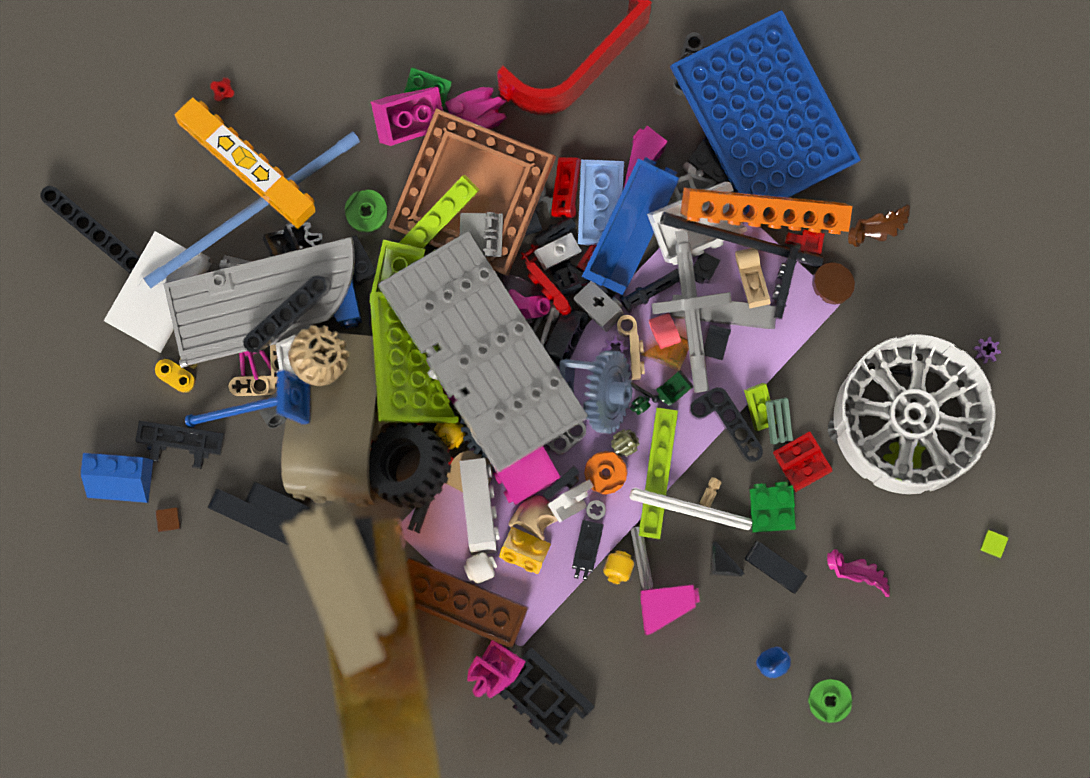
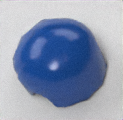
M774 647L762 652L758 656L756 664L764 676L777 678L786 674L789 670L791 658L787 651L784 652L781 647Z

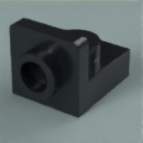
M705 252L699 255L693 266L695 282L709 284L720 260Z

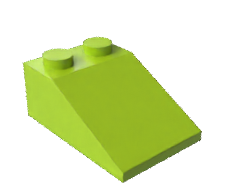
M383 239L372 292H382L378 287L379 283L423 258L425 249Z

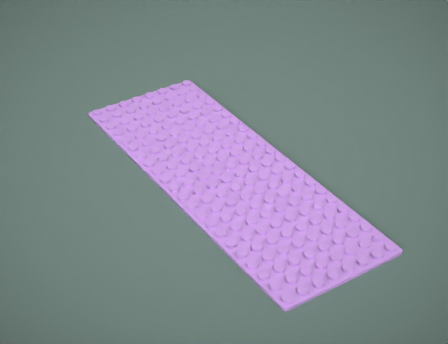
M742 222L743 226H746L748 230L742 233L743 235L778 244L761 227L749 226L748 222ZM723 241L724 244L720 247L704 249L705 253L719 259L720 263L709 284L695 282L697 297L730 292L732 301L748 303L738 270L735 251L749 249V247ZM659 248L634 274L623 296L625 297L634 292L637 287L643 288L674 271L676 268L678 269V264L673 265V263L665 262ZM758 250L760 266L770 297L769 305L775 306L776 300L772 299L776 284H780L781 280L777 278L779 267L788 258ZM698 256L692 257L693 266ZM798 261L795 264L783 319H776L775 329L700 321L703 346L705 345L710 324L731 330L723 360L705 356L709 391L716 387L723 388L739 412L747 405L744 389L760 383L767 384L840 305L826 303L819 295H816L812 286L813 275ZM680 282L651 297L647 304H641L632 309L631 313H628L624 306L621 307L625 315L635 318L637 322V335H639V340H643V353H640V362L644 361L645 374H641L640 380H632V383L653 395H658L656 389L680 370L693 385L685 319L671 317L678 330L681 342L663 349L659 348L648 321L649 319L666 314H653L652 303L672 301L673 295H682ZM616 293L614 297L622 304L620 300L622 294ZM592 319L586 325L570 360L596 361V356L604 352L602 348L608 347L605 340L608 339L611 342L614 335H616L619 341L625 338L623 345L624 347H629V350L623 351L627 358L626 364H629L628 371H631L629 337H624L618 333L617 323L605 332ZM623 321L621 328L624 331H630L633 325L630 321ZM611 345L612 351H618V352H620V351H619V348H620L619 345H617V346ZM575 368L574 395L583 408V402L588 401L590 398L584 395V393L590 391V388L585 386V384L591 383L587 376L593 375V372L589 369ZM693 387L670 406L661 400L658 403H654L649 398L650 408L640 415L626 408L627 415L626 417L623 416V423H620V428H616V432H612V434L599 433L589 425L590 420H584L583 423L586 426L585 437L564 455L555 454L545 444L543 447L560 477L573 466L580 472L578 476L579 481L571 488L573 489L586 481L584 471L586 463L591 456L601 451H615L611 446V440L614 439L613 435L623 429H631L639 438L640 443L636 452L628 457L622 456L628 473L621 489L611 494H601L593 489L587 491L588 496L583 499L586 505L594 500L601 501L605 505V515L601 519L593 520L589 518L586 507L562 522L557 520L547 526L543 534L545 537L544 541L551 543V546L539 574L528 572L524 568L507 563L499 557L511 529L508 523L523 502L516 506L514 502L509 503L503 493L506 491L503 483L498 484L494 475L489 484L493 485L494 498H490L491 506L496 507L497 519H493L494 527H498L499 540H495L497 553L487 554L488 557L493 556L497 568L494 569L495 576L480 584H476L474 580L470 582L464 568L467 558L471 557L468 541L463 492L445 483L442 486L443 491L440 494H436L434 496L435 499L431 501L420 534L414 532V530L407 529L415 508L397 526L396 530L435 568L529 607L515 642L518 646H523L583 581L584 571L580 570L577 579L574 578L576 569H572L582 521L587 520L604 524L595 561V569L641 519L643 502L631 500L630 492L632 488L645 490L656 408L678 410L667 490L724 430V427L714 412L701 420H696L690 415L689 408L692 402L708 392L694 393ZM632 388V398L628 404L629 408L632 406L631 402L635 398L646 395ZM715 392L712 394V400L715 403H722L723 395ZM696 404L693 407L696 414L702 415L705 413V407L702 404ZM727 410L724 412L723 417L726 421L731 422L735 418V414ZM576 425L571 428L570 432L574 436H580L583 429ZM558 439L554 442V447L557 450H563L566 447V442L563 439ZM491 463L492 470H493V473H494V472H496V470L494 469V466H493L492 463ZM605 468L602 470V473L607 476L610 474V470ZM548 487V488L542 490L541 492L535 494L534 496H543V497H545V496L543 495V493H544L545 491H547L550 487ZM566 487L564 490H562L549 501H554L559 496H561L562 494L566 493L571 489ZM593 504L591 506L593 509H590V513H595L596 516L601 515L599 512L602 511V507H597L596 504ZM518 524L512 526L514 528H517L521 531H524L528 534L537 537L536 535H534L533 533H531L530 531H528L527 529L523 528Z

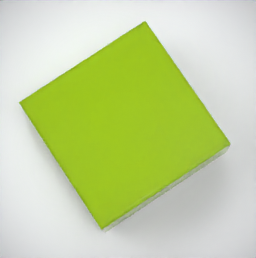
M987 530L980 551L1001 558L1008 537Z

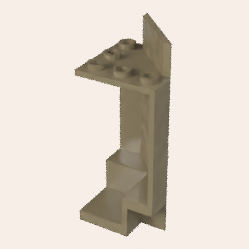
M340 498L324 506L319 505L314 510L306 512L282 526L344 675L347 676L384 659L375 634L386 635L395 631L394 626L398 625V621L393 619L357 534L356 526L348 510L350 507L347 500Z

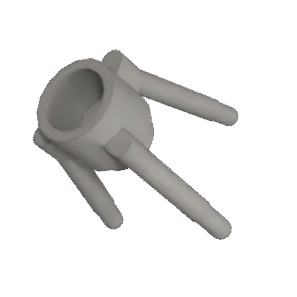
M551 302L550 311L544 315L546 324L540 341L542 346H544L551 323H556L561 315ZM543 317L537 318L534 326L532 327L534 333L540 325Z

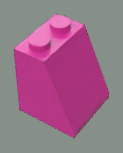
M543 446L503 471L492 473L497 483H503L506 491L503 493L508 502H514L515 506L550 487L561 478Z
M693 585L640 591L645 635L652 634L695 608L696 603L699 602L698 589H694Z

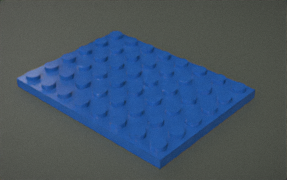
M782 10L670 66L736 193L789 198L861 161ZM749 205L744 207L746 213L749 212Z

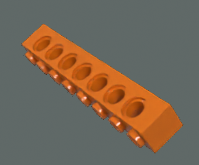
M684 188L680 213L685 215L687 220L700 221V218H706L707 222L720 223V220H727L728 224L732 225L748 222V225L753 227H761V224H768L769 228L774 229L788 226L790 230L801 231V227L808 228L810 232L821 233V229L828 230V233L841 234V231L849 232L853 206L839 202ZM708 201L709 207L703 211L702 205ZM729 203V210L723 213V206ZM749 205V212L743 215L744 207ZM767 207H769L770 212L766 217H764L763 212ZM789 209L790 214L784 219V212ZM809 211L810 216L804 221V214ZM829 213V220L824 222V216Z

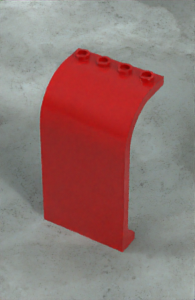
M629 0L628 14L625 19L562 84L549 89L533 88L522 83L507 68L502 66L497 71L499 95L506 102L511 101L523 111L535 115H551L565 110L576 101L649 23L652 2L650 0Z

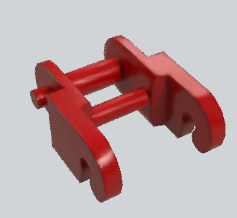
M531 244L532 248L528 250L525 254L521 252V259L526 260V266H528L530 263L538 259L537 257H534L532 260L529 261V259L527 258L529 255H531L534 251L537 250V245L534 246L533 244Z

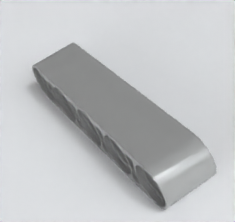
M673 295L672 300L682 299V295ZM732 301V303L699 308L700 321L763 329H775L776 318H774L775 306L764 305L749 309L748 303ZM684 310L671 312L670 314L673 318L685 319Z

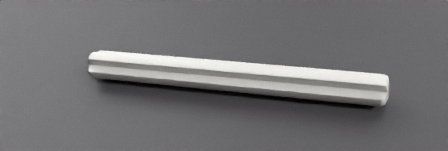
M632 488L630 492L631 500L744 530H750L752 526V519L637 488Z

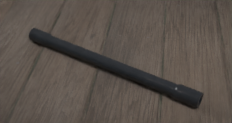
M663 212L660 218V224L688 230L785 258L789 256L790 247L696 221H690L682 216ZM798 250L796 261L819 268L823 263V256Z

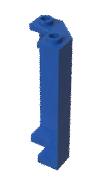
M646 157L643 160H637L582 277L622 295L625 294L654 234L647 214L668 205L680 178L676 177V171L667 167L663 171L655 167V161Z

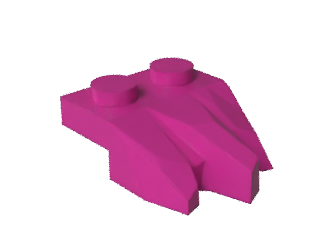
M480 87L462 93L445 102L450 114L490 130L500 125L507 118L504 113H498V109L506 100L502 96L492 99L493 88Z
M492 640L482 658L475 657L468 669L467 681H476L472 690L476 697H481L486 693L489 698H492L516 679L526 661L502 644Z

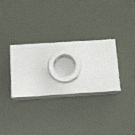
M572 233L537 249L534 253L545 271L579 254L581 249Z

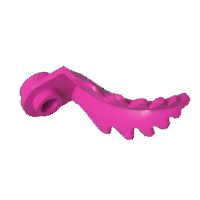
M514 289L508 291L525 319L543 317L550 311V302L542 295L524 297Z
M837 549L827 554L828 566L831 570L835 569L838 578H848L855 582L865 581L867 584L875 585L878 589H881L885 597L890 596L889 585H887L888 579L883 577L884 572L882 570L876 571V564L867 565L865 559L844 563L843 554L839 553Z

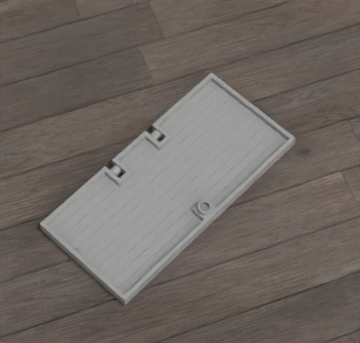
M469 231L379 283L378 287L421 354L425 351L428 354L429 358L426 361L448 396L454 395L457 399V402L454 404L498 473L587 419L588 415ZM438 345L441 351L436 352L434 346ZM464 388L468 392L467 396H464V394L461 391Z

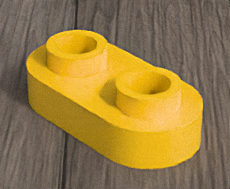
M162 359L156 364L155 373L157 377L176 390L186 393L194 388V376L169 359ZM164 366L169 367V371L167 373L162 372V368ZM183 377L187 378L185 385L180 384V379Z

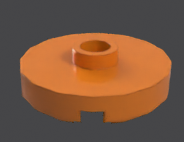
M601 451L591 456L586 463L584 471L585 480L590 479L594 486L591 489L601 494H611L621 489L628 473L626 463L622 457L611 451ZM605 468L610 470V474L607 476L602 473V470Z

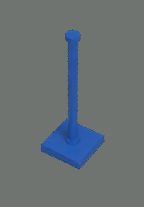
M286 370L277 371V397L195 416L190 414L185 417V423L187 427L191 428L199 423L277 406L278 414L298 423L307 424L310 423V384Z

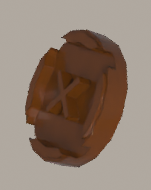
M832 262L826 263L817 269L813 276L812 286L816 295H819L824 302L836 305L844 303L851 297L854 292L855 281L853 275L846 267Z

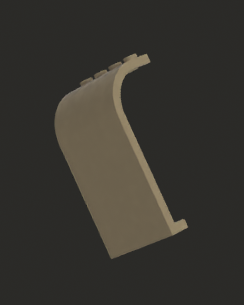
M339 333L338 338L341 341L345 340V349L349 352L348 366L342 375L331 384L324 386L310 384V423L301 424L289 418L286 419L281 460L282 480L286 492L295 501L313 499L317 503H326V501L345 498L347 502L367 507L368 504L375 505L376 499L369 481V455L377 406L373 336ZM321 337L322 341L334 345L329 339ZM317 338L313 339L310 342L311 349L318 342ZM337 355L328 360L329 364L335 361Z

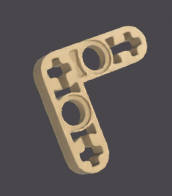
M276 344L270 345L271 375H258L259 379L265 381L266 389L264 391H257L254 388L256 381L254 376H237L229 382V391L233 395H273L277 392V376H275V372L277 373L280 369L275 366V360L278 358L277 354L274 355ZM247 379H251L250 388L252 392H247L248 387L242 388L241 392H237V388H233L237 380H240L241 384H248Z

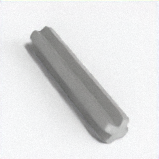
M640 526L631 528V535L641 587L643 590L653 588V581L644 537L638 536Z

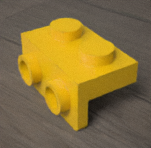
M511 527L499 557L507 563L524 568L528 572L539 574L551 543Z

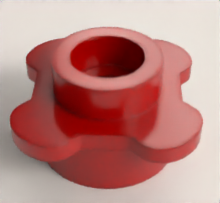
M223 78L222 81H213L210 84L216 101L220 102L234 96V91L230 87V79Z

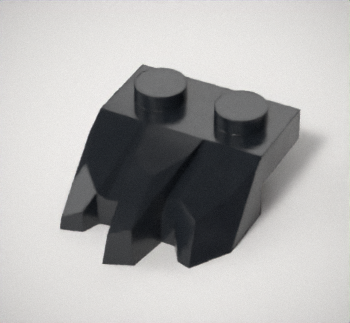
M304 223L298 229L293 224L285 225L284 230L264 234L263 241L270 256L273 257L317 246L322 241V233L308 232L311 229V223Z

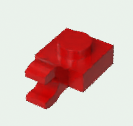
M804 229L802 235L786 234L785 243L800 245V251L821 255L825 233L810 232Z

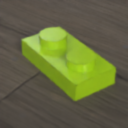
M760 383L744 389L754 430L760 431L768 428L766 401L771 400L767 385Z

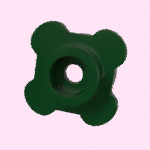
M639 396L631 402L632 406L629 409L632 412L635 411L637 415L642 414L651 406L649 397Z

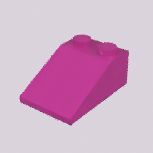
M438 87L392 95L371 102L379 141L388 146L426 135L436 108L443 111Z
M646 126L644 130L640 128L633 137V148L624 187L638 159L643 160L646 157L656 162L666 150L667 141L649 126Z

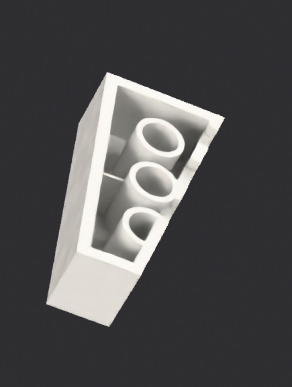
M485 458L459 461L471 556L480 552H485L486 554L497 553L495 540H499L498 527H494L493 519H497L496 507L491 506L490 498H494L493 485L488 484V478L492 477L491 465H486Z

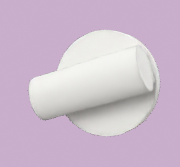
M688 162L683 165V169L688 174L691 173L701 177L704 174L702 170L696 171V168Z

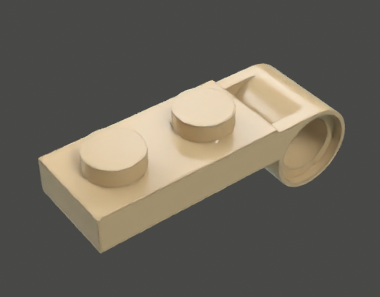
M749 248L735 251L736 262L749 309L769 305L770 297L760 266L758 250Z
M624 315L618 320L617 331L620 335L629 337L631 379L640 380L641 374H645L644 361L640 362V353H643V340H639V335H637V322L635 318L630 315ZM623 321H630L633 328L630 331H624L621 328V323Z

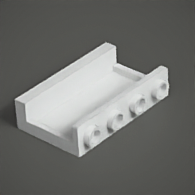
M722 182L706 190L732 192L733 188L731 183ZM682 200L647 214L665 262L673 263V265L678 264L675 231H683L684 229L660 224V218L663 212H668L687 219L685 215L680 213ZM708 201L702 205L703 211L708 209ZM729 203L723 206V213L729 210ZM700 218V221H696L739 234L748 231L742 222L740 225L728 224L727 220H720V223L707 222L706 218ZM687 230L692 257L703 254L704 249L708 247L713 249L724 244V240Z

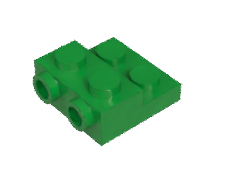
M788 482L775 483V487L768 488L766 484H754V489H749L752 533L795 530L793 486H788Z

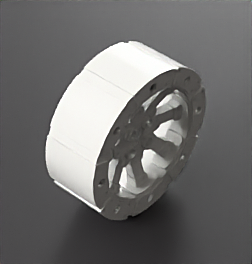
M906 335L903 338L897 339L896 337L887 340L864 355L850 371L839 389L834 406V429L837 430L839 447L848 463L864 479H869L874 482L873 485L884 490L900 494H921L927 490L931 492L942 488L971 468L981 457V452L990 441L995 421V405L990 392L992 390L989 382L978 364L965 351L959 350L948 341L927 335ZM921 354L923 356L922 361H917L918 358L915 355ZM869 363H873L875 365V370H869L867 365ZM895 366H910L912 376L908 390L898 384L891 375L890 369ZM928 371L938 374L946 382L943 388L935 393L929 394L926 392L925 379ZM873 379L888 393L890 402L881 403L862 398L865 390L864 387ZM957 381H963L964 387L959 388L956 384ZM957 397L962 407V417L956 418L945 415V413L939 411V407L948 399ZM916 399L917 403H910V400ZM845 403L849 405L848 411H845ZM895 410L900 413V417H895ZM909 410L917 412L918 420H913L909 417ZM859 416H878L880 419L888 421L881 430L866 438L863 437L861 430L858 428ZM926 416L930 419L929 423L923 422ZM906 428H910L912 430V434L905 431ZM969 428L975 429L976 433L974 436H971V432L968 431ZM944 429L955 432L956 435L960 436L957 448L951 454L944 450L935 430ZM899 437L900 450L894 466L882 462L881 458L874 452L888 440ZM918 441L922 446L925 445L934 465L923 471L921 469L912 470L913 452ZM943 469H949L950 475L945 476L942 473Z

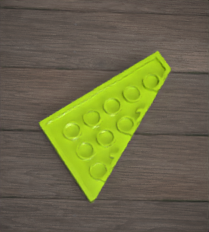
M372 292L370 294L379 422H459L458 416L455 417L449 405L450 401L447 395L444 394L441 383L438 379L431 378L428 374L430 367L426 361L425 353L421 354L382 292Z

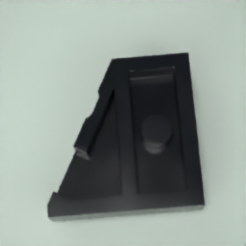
M573 466L543 495L550 500L566 487L571 489L579 481L578 476L580 472Z

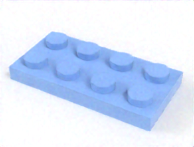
M581 159L578 244H598L623 191L624 161Z

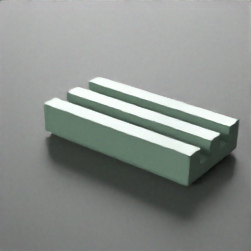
M788 398L766 401L770 443L774 445L778 442L792 441ZM773 405L776 407V423L778 425L779 437L776 435Z

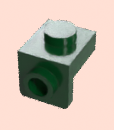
M680 370L663 385L659 386L656 391L660 400L670 406L694 386Z

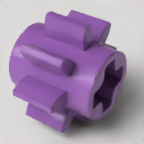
M614 335L611 342L606 339L605 342L608 347L602 348V351H612L611 345H619L621 354H624L623 351L629 350V347H624L623 345L625 338L619 341L616 335Z
M988 337L986 342L983 339H979L980 346L973 348L978 352L975 358H982L983 364H986L988 359L995 362L996 358L994 355L1001 353L1000 350H997L999 342H991V337ZM986 346H989L988 349L992 351L988 355H986V351L983 350V348H985Z

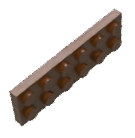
M411 557L408 558L393 596L396 600L510 648L514 647L529 609L525 605Z

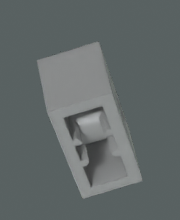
M590 281L573 299L589 317L607 332L625 315L621 309L623 305L615 297L611 299L607 295L608 291L604 286L596 285Z

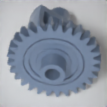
M607 350L601 352L599 356H596V361L593 362L570 359L560 361L559 372L573 394L575 368L589 369L593 372V375L587 376L591 383L585 384V386L589 387L590 391L584 393V395L590 398L588 401L583 402V409L588 415L586 418L590 420L589 425L599 433L612 434V432H616V428H620V423H623V416L626 417L627 415L625 409H629L628 404L632 398V386L630 384L632 380L629 379L631 371H628L629 364H626L627 358H624V354L618 351Z

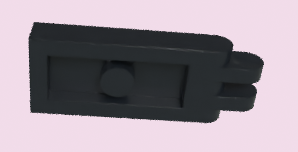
M587 520L582 521L572 569H576L574 578L578 579L580 570L584 571L582 580L587 581L588 572L593 573L604 524Z

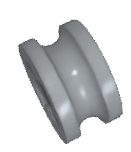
M598 500L591 501L586 509L587 515L593 520L601 519L606 511L605 505ZM593 504H596L597 507H602V511L599 512L601 515L596 516L595 513H590V509H593L591 507Z

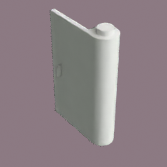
M155 231L104 321L161 353L174 331L163 284L207 273L211 266V263L208 262L210 258L203 253H199L150 289L143 278L186 250V248Z

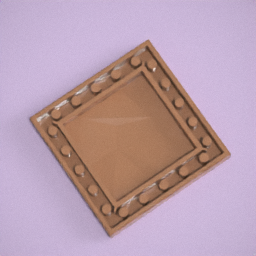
M436 108L388 228L407 235L463 175H466L480 190L429 244L440 248L459 237L460 213L495 212V214H503L502 257L485 258L494 271L508 276L556 156Z

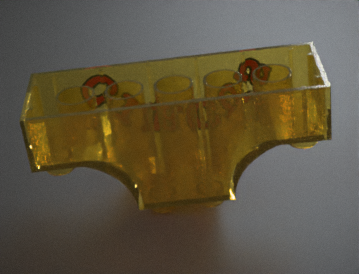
M399 518L373 522L380 588L393 619L398 621V625L394 626L395 631L386 635L375 634L384 659L345 676L325 629L348 778H442L432 711V694L419 613L410 577L402 522Z

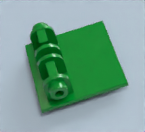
M412 67L404 93L438 87L442 107L444 108L447 95L452 87V81Z

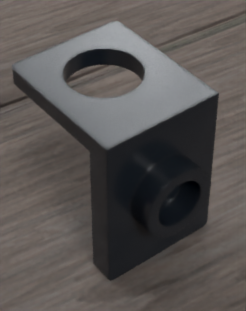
M710 324L704 345L706 357L723 360L731 333L730 329Z

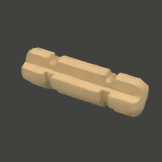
M714 477L710 479L709 487L706 488L699 504L701 506L711 507L717 494L716 490H719L721 485L720 480Z

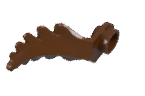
M906 204L895 213L890 211L885 216L883 213H876L868 219H859L856 227H851L849 230V244L859 247L861 243H864L865 236L882 242L887 240L888 234L893 237L897 236V228L902 231L904 229L903 223H908L907 217L910 215V205Z

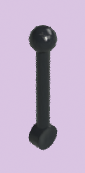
M870 366L868 369H869V370H871V369H874V370H875V367H874V366ZM910 368L906 370L890 369L892 374L912 376Z
M630 383L632 388L651 398L652 402L658 403L660 401L658 395H653L636 384Z

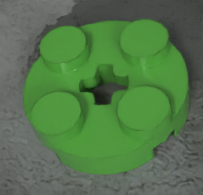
M357 191L346 202L345 215L347 221L352 228L359 232L372 233L381 228L387 219V205L384 198L376 191ZM370 206L371 215L362 216L361 208Z
M827 679L814 685L809 694L808 704L812 714L817 719L829 723L843 720L851 711L852 696L849 688L844 683L838 680ZM827 695L829 697L835 696V706L825 705V697Z

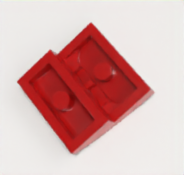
M810 431L773 452L774 457L795 492L833 472Z

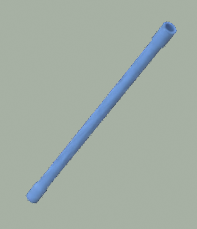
M351 132L332 148L287 178V180H293L296 184H299L334 158L360 142L354 132ZM260 197L168 263L144 277V281L150 289L167 278L169 274L268 206L269 203Z

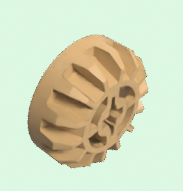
M313 325L306 330L303 329L295 337L289 347L288 357L292 370L301 380L311 385L324 386L333 383L342 375L348 366L349 352L345 349V340L341 341L338 338V332L334 331L332 333L328 331L327 326L317 328ZM321 337L329 339L334 345L322 341ZM317 338L318 342L312 349H308L310 342ZM337 355L335 361L329 364L328 360Z

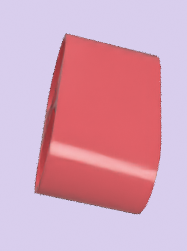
M669 313L648 320L660 349L681 342L678 330Z

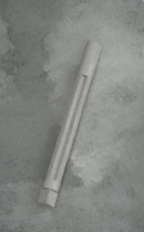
M687 230L675 231L677 243L675 247L682 299L697 297L691 245L688 242ZM699 308L684 310L694 393L709 391Z

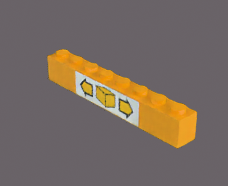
M192 97L174 114L177 123L297 229L316 212L315 201L309 194L300 192L299 186L293 180L288 181L284 178V173L275 166L273 168L268 164L269 160L262 153L258 155L254 151V147L247 140L242 141L239 138V134L232 127L227 128L224 125V121L217 114L212 115L204 102H197Z

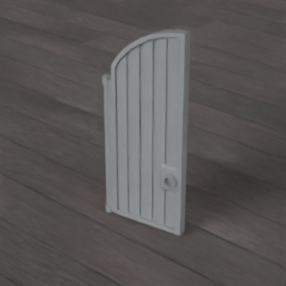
M350 237L164 283L181 360H179L180 367L184 368L192 364L246 352L247 350L243 346L244 337L304 283L316 275L327 277L330 280L332 286L330 292L270 345H274L293 335H298L303 329L306 330L313 326V324L328 321L343 303L351 285L355 263L353 238ZM321 279L315 284L317 291H321L324 288V282ZM302 294L299 298L302 306L308 302L306 294ZM287 308L283 312V317L286 320L290 319L292 312ZM271 322L267 326V331L269 334H273L276 328ZM257 337L251 340V345L254 349L259 346V339Z

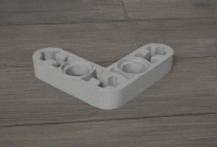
M731 293L652 303L653 314L728 304L732 303Z

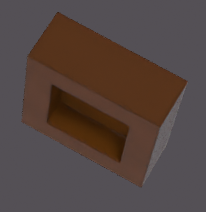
M177 507L155 510L158 532L181 529Z

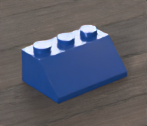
M83 453L81 478L87 498L149 503L153 460L143 457Z

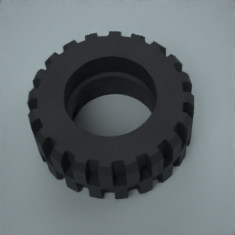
M402 422L396 424L397 427L393 425L386 429L387 432H381L377 436L378 440L371 444L369 481L371 489L381 498L399 508L413 509L415 506L418 508L424 506L426 501L430 503L435 499L434 496L436 494H440L443 491L442 486L444 483L447 484L449 479L447 474L451 472V465L448 464V462H451V455L447 452L448 447L446 443L435 433L421 424L418 425L414 422L406 424ZM419 449L420 463L417 470L410 478L397 482L396 470L400 460L408 452Z

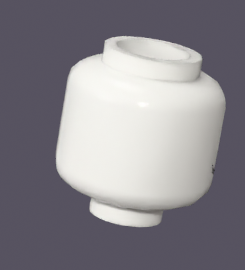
M480 552L467 558L464 568L470 582L474 580L476 584H480L495 576L494 569L497 568L493 556L488 557L485 552Z

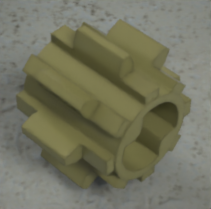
M631 429L619 431L613 435L614 439L611 440L612 448L620 457L624 455L628 457L638 450L637 447L640 445L639 438Z

